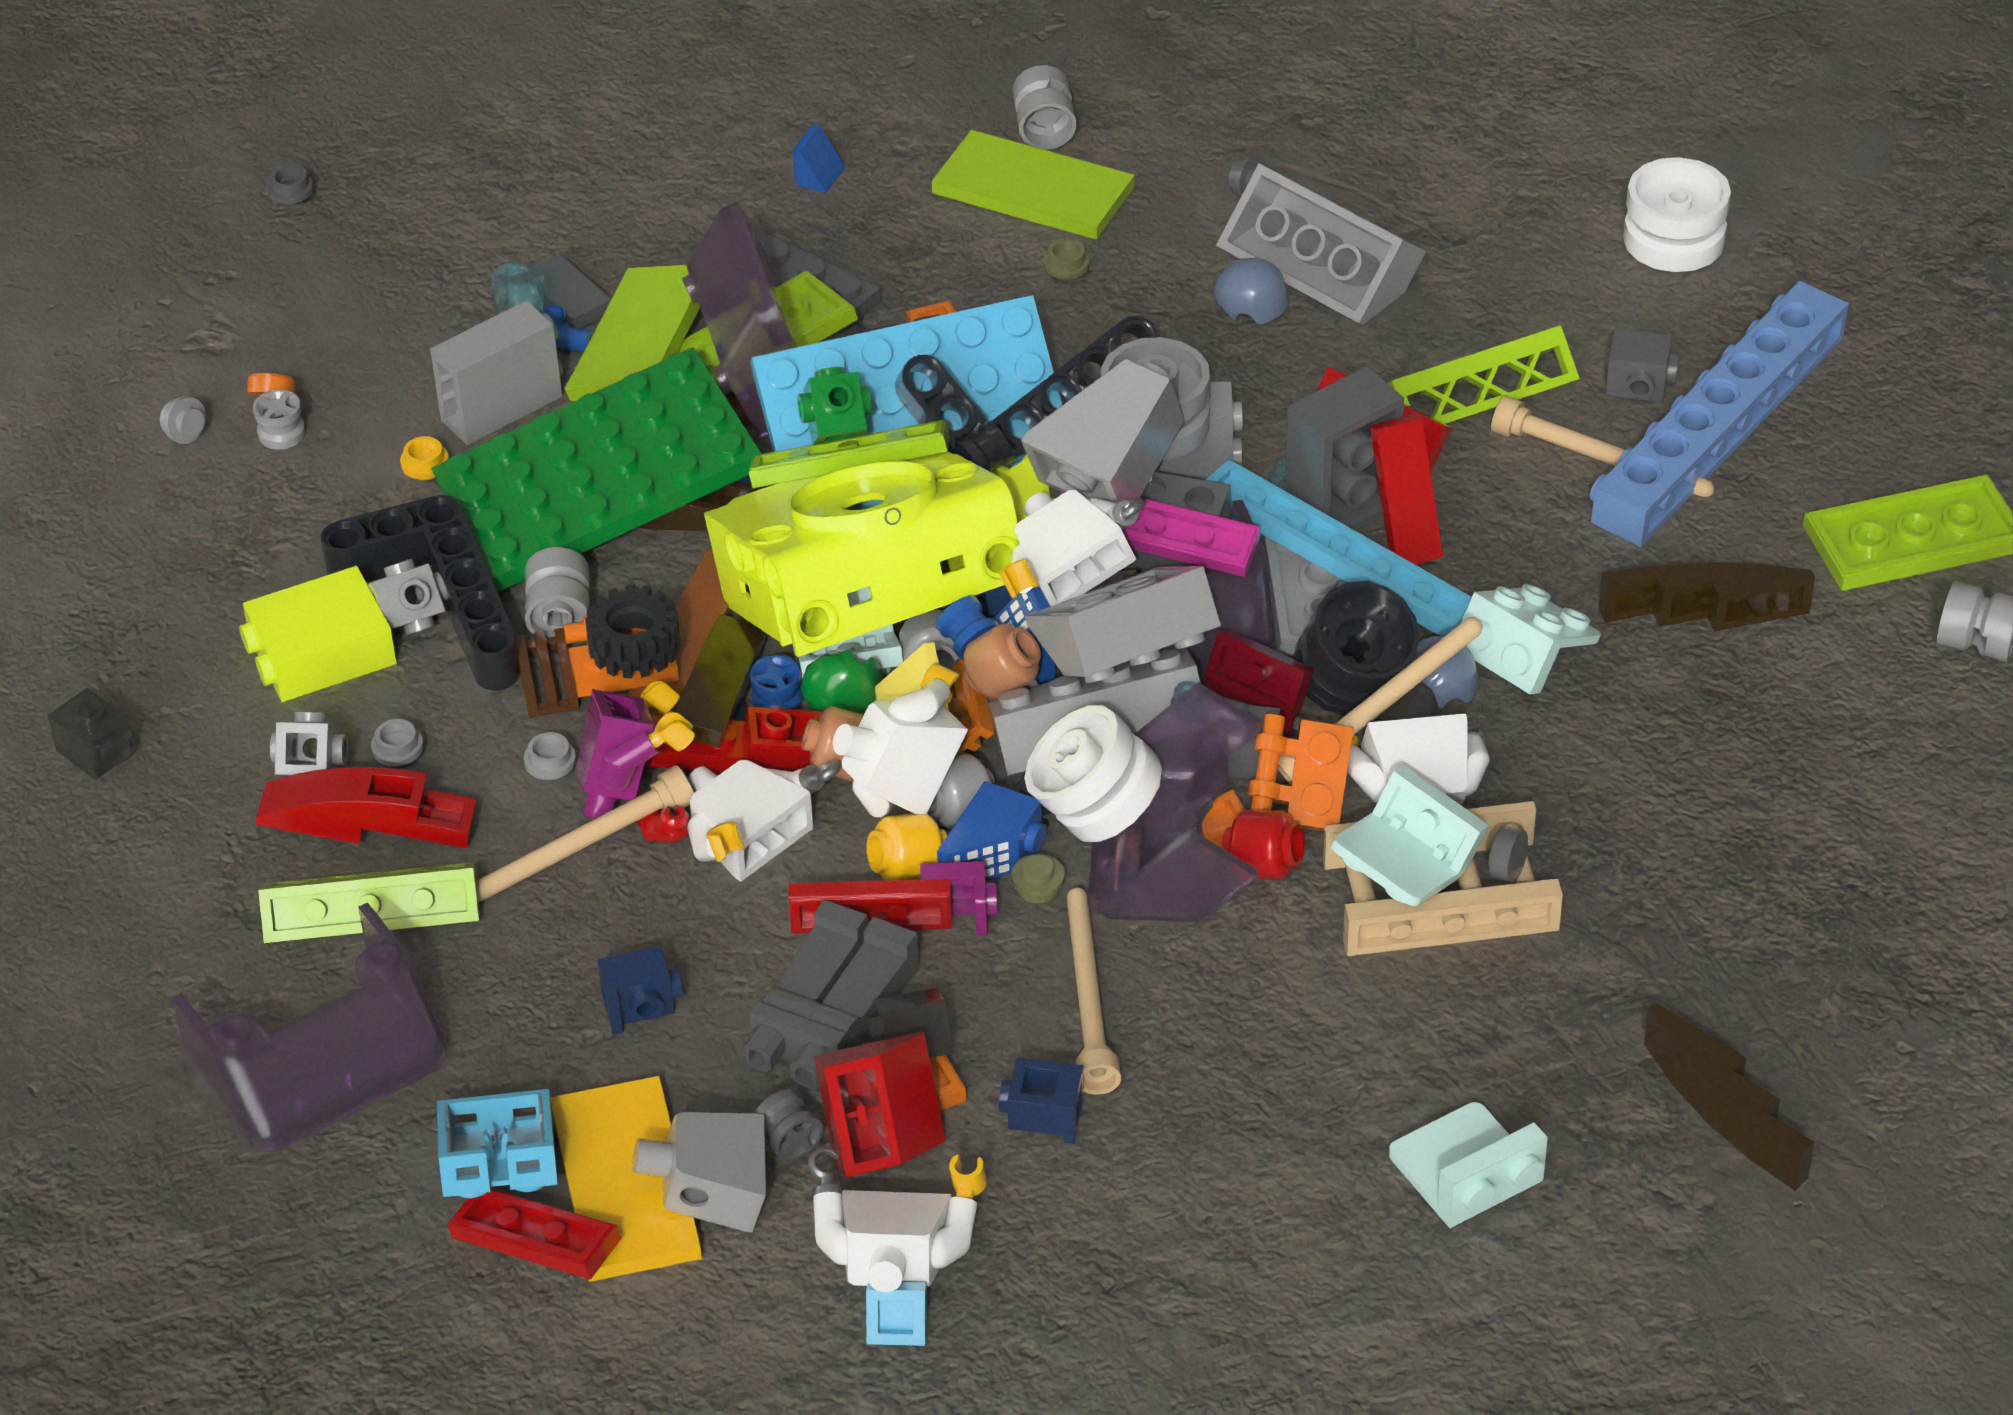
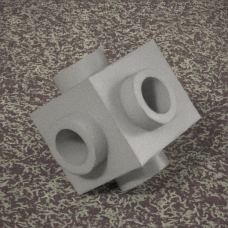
M413 559L384 568L386 578L367 584L391 630L404 626L406 635L435 626L432 616L444 612L445 609L442 602L448 600L446 587L440 573H432L429 564L415 568ZM406 590L410 591L413 594V604L409 603L406 600Z
M295 712L294 722H276V732L272 733L270 740L271 762L275 763V774L294 775L314 770L340 768V765H346L348 737L346 734H341V723H326V713ZM314 738L317 739V758L311 757L307 751L309 741Z

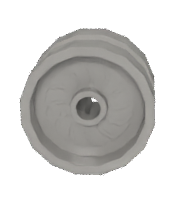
M1164 337L1140 338L1120 345L1107 355L1101 367V377L1125 359L1141 366L1144 362L1155 364L1169 374L1185 421L1161 461H1170L1188 455L1203 444L1210 430L1208 401L1210 397V372L1208 362L1197 349L1182 341Z

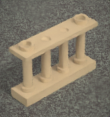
M1534 801L1467 809L1490 825L1476 852L1491 850L1496 834L1505 826L1526 831L1528 846L1533 845L1536 817ZM1356 822L1324 826V869L1346 868L1355 903L1345 904L1343 942L1347 956L1559 931L1563 897L1558 879L1535 881L1527 855L1522 872L1513 884L1482 887L1473 857L1464 875L1458 879L1461 890L1436 893L1419 906H1411L1398 902L1393 898L1376 900L1371 878L1362 872L1348 867L1342 857L1331 849L1335 836Z

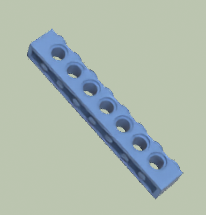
M1800 280L1786 295L1780 294L1773 302L1770 311L1761 320L1755 319L1749 326L1745 336L1736 345L1730 344L1724 351L1721 360L1711 370L1706 369L1701 373L1695 386L1688 394L1677 397L1669 413L1660 422L1654 421L1648 427L1644 438L1634 448H1627L1621 455L1618 464L1607 475L1601 474L1597 478L1590 492V500L1593 501L1591 523L1642 547L1690 498L1696 486L1694 483L1699 477L1708 479L1839 344L1844 335L1849 303Z

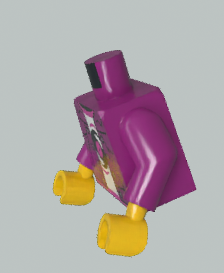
M653 681L643 690L640 698L592 689L576 770L582 791L587 792L583 810L585 816L596 819L616 808L618 798L624 800L635 799L644 763L659 753L658 747L662 743L666 742L676 751H681L694 739L695 734L691 730L693 725L679 713L669 712L678 702L680 696L663 681ZM649 707L662 716L654 732V723L648 711Z

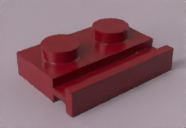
M1226 628L1218 631L1204 675L1206 682L1202 691L1204 701L1216 708L1218 702L1280 708V715L1285 717L1283 737L1290 738L1294 734L1295 729L1292 727L1296 716L1300 715L1314 668Z

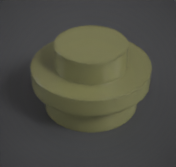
M1067 238L1059 239L1048 247V251L1043 258V265L1045 271L1050 276L1069 281L1084 275L1088 271L1090 258L1083 244L1079 241Z
M1031 854L1019 859L1014 864L1011 879L1014 888L1024 900L1031 903H1045L1054 899L1059 893L1065 881V871L1063 865L1056 858L1046 854Z

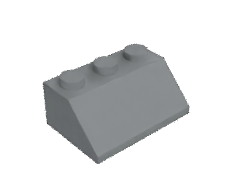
M1158 566L1025 615L1028 627L1064 676L1084 677L1086 683L1100 681L1115 675L1114 666L1126 661H1130V665L1135 666L1156 660L1161 657L1159 649L1174 644L1176 649L1201 643L1205 640L1203 632L1221 626L1203 566Z

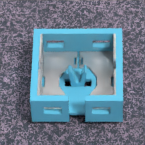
M549 1089L437 1101L438 1157L443 1197L460 1196L463 1198H476L490 1192V1187L510 1185V1190L515 1189L521 1192H531L541 1189L543 1186L558 1185ZM535 1107L536 1115L514 1117L513 1109ZM476 1113L477 1121L455 1123L454 1115Z

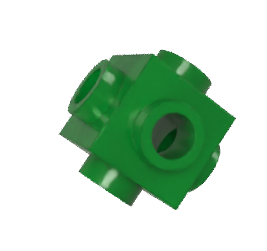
M830 367L815 371V377L809 378L803 388L804 393L797 395L799 418L801 423H809L812 444L864 435L867 431L865 415H871V398L868 386H860L858 372L844 373V368Z

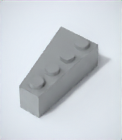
M1174 644L1159 649L1160 658L1140 665L1131 666L1130 661H1126L1114 666L1115 675L1100 681L1086 683L1085 678L1081 676H1063L1030 689L1018 688L1000 694L997 700L988 703L1001 761L1007 775L1026 771L1028 759L1036 744L1052 725L1070 712L1088 705H1104L1130 728L1132 734L1143 741L1209 724L1197 666L1186 647L1176 649Z

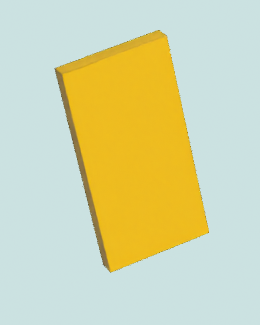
M655 1076L550 1097L551 1110L574 1213L617 1225L621 1236L619 1243L592 1279H588L589 1282L702 1259L694 1218L669 1211L663 1205V1177L634 1173L632 1171L633 1154L637 1139L666 1142L671 1128L660 1077Z

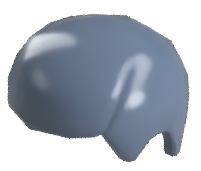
M1242 258L1233 261L1219 274L1214 283L1215 302L1223 308L1232 320H1236L1240 314H1247L1253 318L1255 323L1265 324L1281 316L1289 305L1288 292L1282 273L1273 263L1264 259Z
M1434 636L1420 640L1416 655L1411 663L1445 636ZM1465 646L1406 693V695L1414 701L1427 702L1439 710H1442L1447 702L1455 698H1459L1468 704L1473 700L1480 687L1476 663L1469 648Z

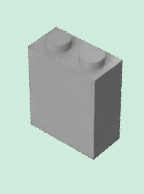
M524 301L430 348L441 422L467 446L562 397L560 376L563 373V369L557 357L555 342L558 338V331L551 317L545 313L541 314L528 301Z

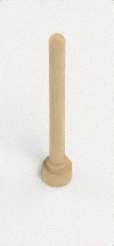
M1506 395L1498 403L1492 418L1491 431L1507 437H1510L1511 434L1521 437L1525 433L1613 466L1618 464L1621 455L1625 451L1623 448L1531 415L1532 411L1525 408L1524 402ZM1699 477L1694 483L1696 486L1693 494L1708 497L1714 493V485L1710 480Z
M1475 617L1467 618L1334 725L1354 727V736L1368 722L1373 721L1476 639L1483 630L1481 621ZM1280 756L1278 771L1291 786L1295 759Z
M675 765L657 775L658 781L650 784V791L476 880L478 903L659 809L663 810L668 807L669 810L673 808L676 811V805L683 808L689 806V800L694 792L686 776L679 766Z
M1073 888L1068 892L1066 899L1084 1049L1080 1052L1075 1064L1083 1065L1084 1092L1093 1095L1106 1094L1116 1089L1121 1082L1120 1064L1118 1056L1106 1046L1088 896L1082 888Z

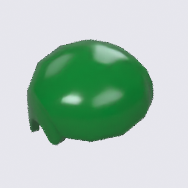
M845 650L840 655L820 656L808 664L802 678L801 692L806 704L813 711L824 712L826 708L834 706L865 714L868 706L876 701L875 686L883 680L884 673L874 657H870L866 663H861L852 656L849 650Z

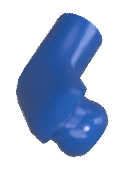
M561 305L544 306L540 313L549 315L558 331V338L555 340L556 350L584 352L595 331L593 329L571 328L569 322L565 320L566 310Z

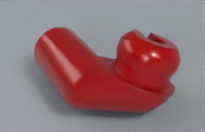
M646 792L639 793L638 795H636V797H638V796H640V795H642V794H644V793H646ZM676 805V813H670L669 808L666 807L662 812L659 809L638 820L637 823L646 840L651 842L677 843L688 835L689 814L683 807Z

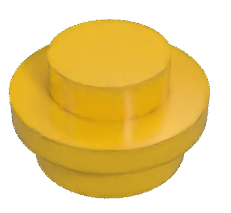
M429 436L416 437L404 446L400 457L401 469L410 478L431 480L435 478L431 468L449 459L447 450L436 438Z

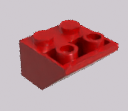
M923 1031L814 1056L831 1146L839 1153L838 1160L834 1158L835 1165L845 1177L902 1165L946 1141L925 1033Z

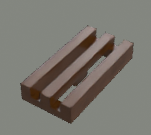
M563 628L554 629L555 636L545 638L544 631L534 632L535 640L525 641L524 634L515 635L518 663L529 718L579 710L578 695ZM550 651L558 652L567 699L557 700L548 654ZM538 654L547 699L545 703L537 704L528 655Z

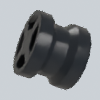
M985 421L978 427L977 434L971 438L962 437L954 443L955 451L959 456L991 473L999 466L1008 467L1016 460L1014 451L1007 438L991 421Z

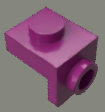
M985 861L920 864V879H950L952 915L976 914V935H987V915H997L996 883H985Z

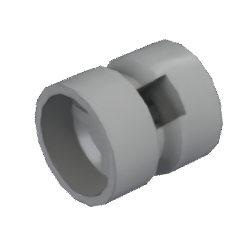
M1048 65L1034 66L1024 70L1013 84V99L1017 112L1020 136L1029 146L1043 150L1055 149L1066 144L1076 131V116L1069 80L1065 73L1056 67Z
M563 547L546 548L536 552L527 561L525 566V621L527 628L533 635L534 632L544 631L545 638L554 637V629L563 628V624L581 622L582 616L587 615V610L590 606L589 565L581 554L572 549Z
M1954 581L1942 612L1937 634V645L1964 652L1969 647L1975 646L1980 656L2008 663L2013 652V595L1997 591L1992 597H1986L1982 587Z

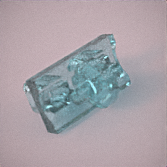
M505 263L494 271L492 287L495 298V316L524 301H528L541 314L543 313L544 274L540 264L532 265L528 269L519 263Z

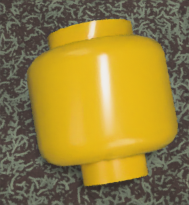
M910 813L886 816L877 823L875 830L868 835L866 850L869 865L885 881L919 880L920 864L938 863L937 850L946 839L947 834L943 829L938 828L937 823L928 814Z

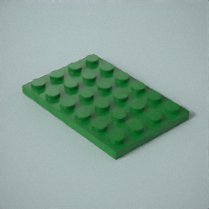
M692 347L681 353L673 354L666 360L640 372L627 375L622 380L601 390L586 394L579 400L551 413L543 414L510 432L497 435L490 441L462 454L454 455L432 467L431 470L443 495L451 496L460 503L496 591L500 592L525 580V566L528 559L536 552L546 548L563 547L581 554L748 476L754 457L761 455V452L700 356Z

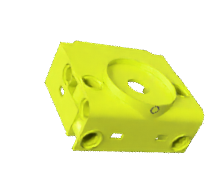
M948 451L901 461L862 464L837 470L826 475L778 483L736 497L726 506L704 513L723 598L729 605V608L779 641L782 647L793 643L797 657L949 605L960 598L969 595L974 596L1005 585L1000 576V571L1011 564L1012 550L1019 544L1014 531L1017 524L1014 503L1004 480L958 454H952ZM864 501H884L877 506L863 510H845L851 505ZM947 560L950 572L942 574L940 562ZM745 584L748 585L750 594L746 592ZM869 586L871 599L850 606L847 594Z

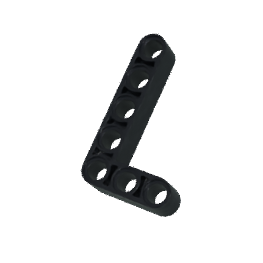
M1129 316L1121 320L991 421L1001 430L1010 443L1016 458L1014 463L1025 456L1026 451L1021 439L1015 438L1011 434L1008 422L1018 419L1025 422L1029 429H1032L1056 411V409H1053L1048 404L1046 392H1061L1068 402L1095 381L1085 374L1084 363L1094 362L1102 367L1107 355L1122 345L1121 334L1130 333L1139 339L1156 338L1157 331L1148 319L1141 316ZM929 355L914 356L907 361L897 376L895 382L896 394L918 424L939 421V414L944 410L954 411L960 416L962 428L959 430L949 429L950 442L948 452L957 454L954 443L962 437L971 438L977 434L978 427L987 421L936 358ZM912 372L924 373L929 377L932 389L924 392L916 390L911 386L908 375Z
M446 495L431 496L342 519L329 524L323 529L321 543L327 575L357 566L365 582L386 577L384 568L406 560L413 559L415 568L429 564L432 573L439 572L444 581L448 597L444 604L478 685L486 690L497 691L509 688L518 681L520 671L514 631L463 509L457 499Z

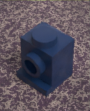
M662 946L597 959L601 993L612 1035L623 1033L622 1024L651 1020L656 1017L674 1014L673 999L682 998L683 989L677 965L667 967Z
M1017 1058L1012 1080H1002L999 1096V1112L1008 1113V1129L1064 1136V1143L1075 1144L1084 1103L1083 1065Z

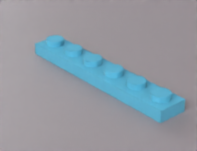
M1230 459L1206 479V481L1229 484L1231 488V516L1240 522L1260 526V533L1345 582L1368 581L1388 587L1405 600L1416 616L1418 624L1439 636H1446L1460 625L1472 598L1468 594Z

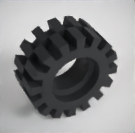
M626 585V593L619 594L617 588L608 590V600L600 595L595 599V606L590 605L587 610L585 621L590 658H594L595 665L599 669L606 666L607 674L615 676L619 670H622L623 678L632 679L633 671H640L641 678L650 676L649 668L654 667L658 673L666 669L665 661L672 663L676 659V651L679 652L678 611L675 608V603L672 599L666 601V594L660 590L652 596V589L649 586L643 585L641 592H635L634 585ZM633 628L647 630L645 632L633 635H626L620 633L624 630Z

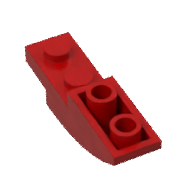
M747 707L744 721H729L720 748L692 740L685 749L676 751L664 742L658 747L659 753L645 761L644 766L671 768L677 765L680 769H689V775L696 768L705 766L718 776L739 760H749L763 768L793 772L810 765V751L802 749V740L809 719L818 721L823 711ZM650 715L654 723L653 732L662 716Z
M375 767L314 770L267 782L257 812L255 825L360 844L363 829L388 835L466 848L477 799L425 789L427 773Z

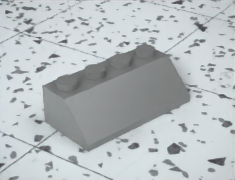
M1260 163L1257 165L1216 246L1240 259L1259 258L1273 263L1279 268L1286 284L1361 325H1364L1405 293L1426 253L1425 250Z

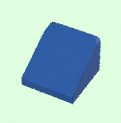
M813 124L793 149L795 182L800 187L818 192H827L843 172L844 164L821 126Z

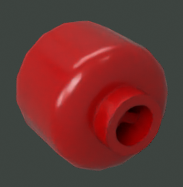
M1250 809L1242 811L1234 819L1232 827L1226 828L1223 833V855L1226 859L1231 860L1235 872L1243 878L1283 879L1292 872L1294 867L1299 866L1303 860L1305 850L1303 829L1300 825L1295 824L1293 818L1285 811Z

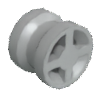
M283 389L271 390L256 398L253 403V414L258 423L257 435L262 445L270 449L280 450L293 447L302 441L305 436V424L300 416L301 402L295 393Z

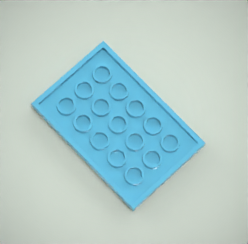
M1034 296L1017 298L752 357L750 365L773 452L812 445L809 423H801L799 418L797 395L804 393L803 388L809 378L815 377V371L830 367L844 368V373L858 372L860 386H868L871 398V415H865L867 425L865 434L918 425L914 417L899 400L895 391V382L903 366L910 358L917 355H929L936 358L985 419L992 421L1054 373ZM912 372L908 375L911 386L916 390L924 392L932 389L931 381L924 373ZM1058 391L1046 392V400L1053 409L1057 410L1063 406ZM951 410L940 412V420L947 421L950 430L962 428V420L956 412ZM1016 419L1008 422L1009 430L1015 438L1022 440L1026 432L1030 430L1028 425L1021 420ZM1024 456L1021 459H1019L1016 463H1014L1012 466H1010L1009 469L1022 462ZM864 501L851 505L845 510H863L877 506L884 501Z

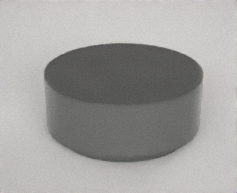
M1507 826L1498 831L1489 856V872L1493 879L1514 883L1519 878L1524 867L1528 849L1526 831Z

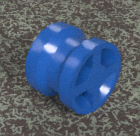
M971 595L960 598L948 606L938 617L935 627L944 638H951L954 642L953 651L961 660H963L965 648L970 642L998 625L993 618H986L983 615V605L975 596Z
M771 655L757 660L752 665L749 675L751 687L753 688L751 694L753 707L799 710L803 702L801 687L799 686L801 672L799 665L793 659L787 656Z

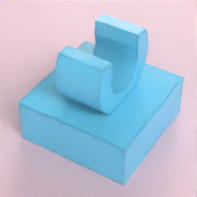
M868 1281L866 1289L867 1344L925 1346L927 1337V1282H902L898 1289L884 1293L874 1289Z

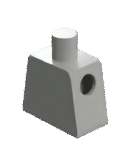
M680 1112L674 1116L666 1142L637 1139L633 1154L632 1171L634 1173L663 1177V1205L669 1211L737 1230L753 1232L766 1196L764 1115L756 1113Z

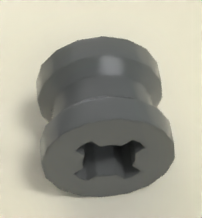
M791 1089L773 1093L755 1111L756 1114L764 1115L765 1139H770V1148L783 1161L796 1160L806 1155L816 1146L823 1134V1124L813 1112L805 1111L806 1104L797 1091Z

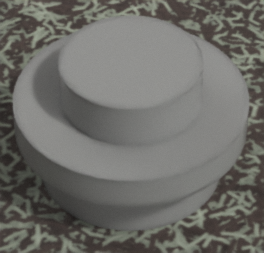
M181 396L168 401L160 414L162 430L170 440L179 444H189L195 441L203 432L206 424V411L203 404L190 396Z
M388 720L379 725L371 741L372 754L379 763L386 766L407 765L421 755L423 751L422 735L407 720Z
M555 732L541 733L532 738L524 753L525 769L533 777L542 780L561 778L567 775L576 763L573 746L563 735Z

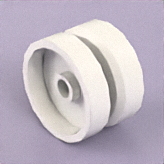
M1682 157L1662 158L1642 165L1632 174L1628 185L1626 201L1628 211L1625 217L1623 233L1627 251L1637 261L1649 267L1670 272L1694 271L1712 264L1722 254L1726 241V218L1731 198V189L1727 178L1716 168L1704 162Z
M1088 705L1070 712L1052 725L1044 734L1028 759L1024 779L1028 792L1046 809L1056 814L1057 820L1073 835L1083 842H1100L1118 835L1133 824L1146 810L1159 788L1162 766L1158 755L1143 740L1132 734L1130 728L1113 711L1104 705Z

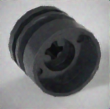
M1368 581L1346 582L1330 590L1317 606L1309 624L1298 639L1293 659L1314 668L1306 693L1307 698L1326 711L1343 716L1347 715L1411 663L1416 655L1420 638L1416 616L1403 598L1382 585Z

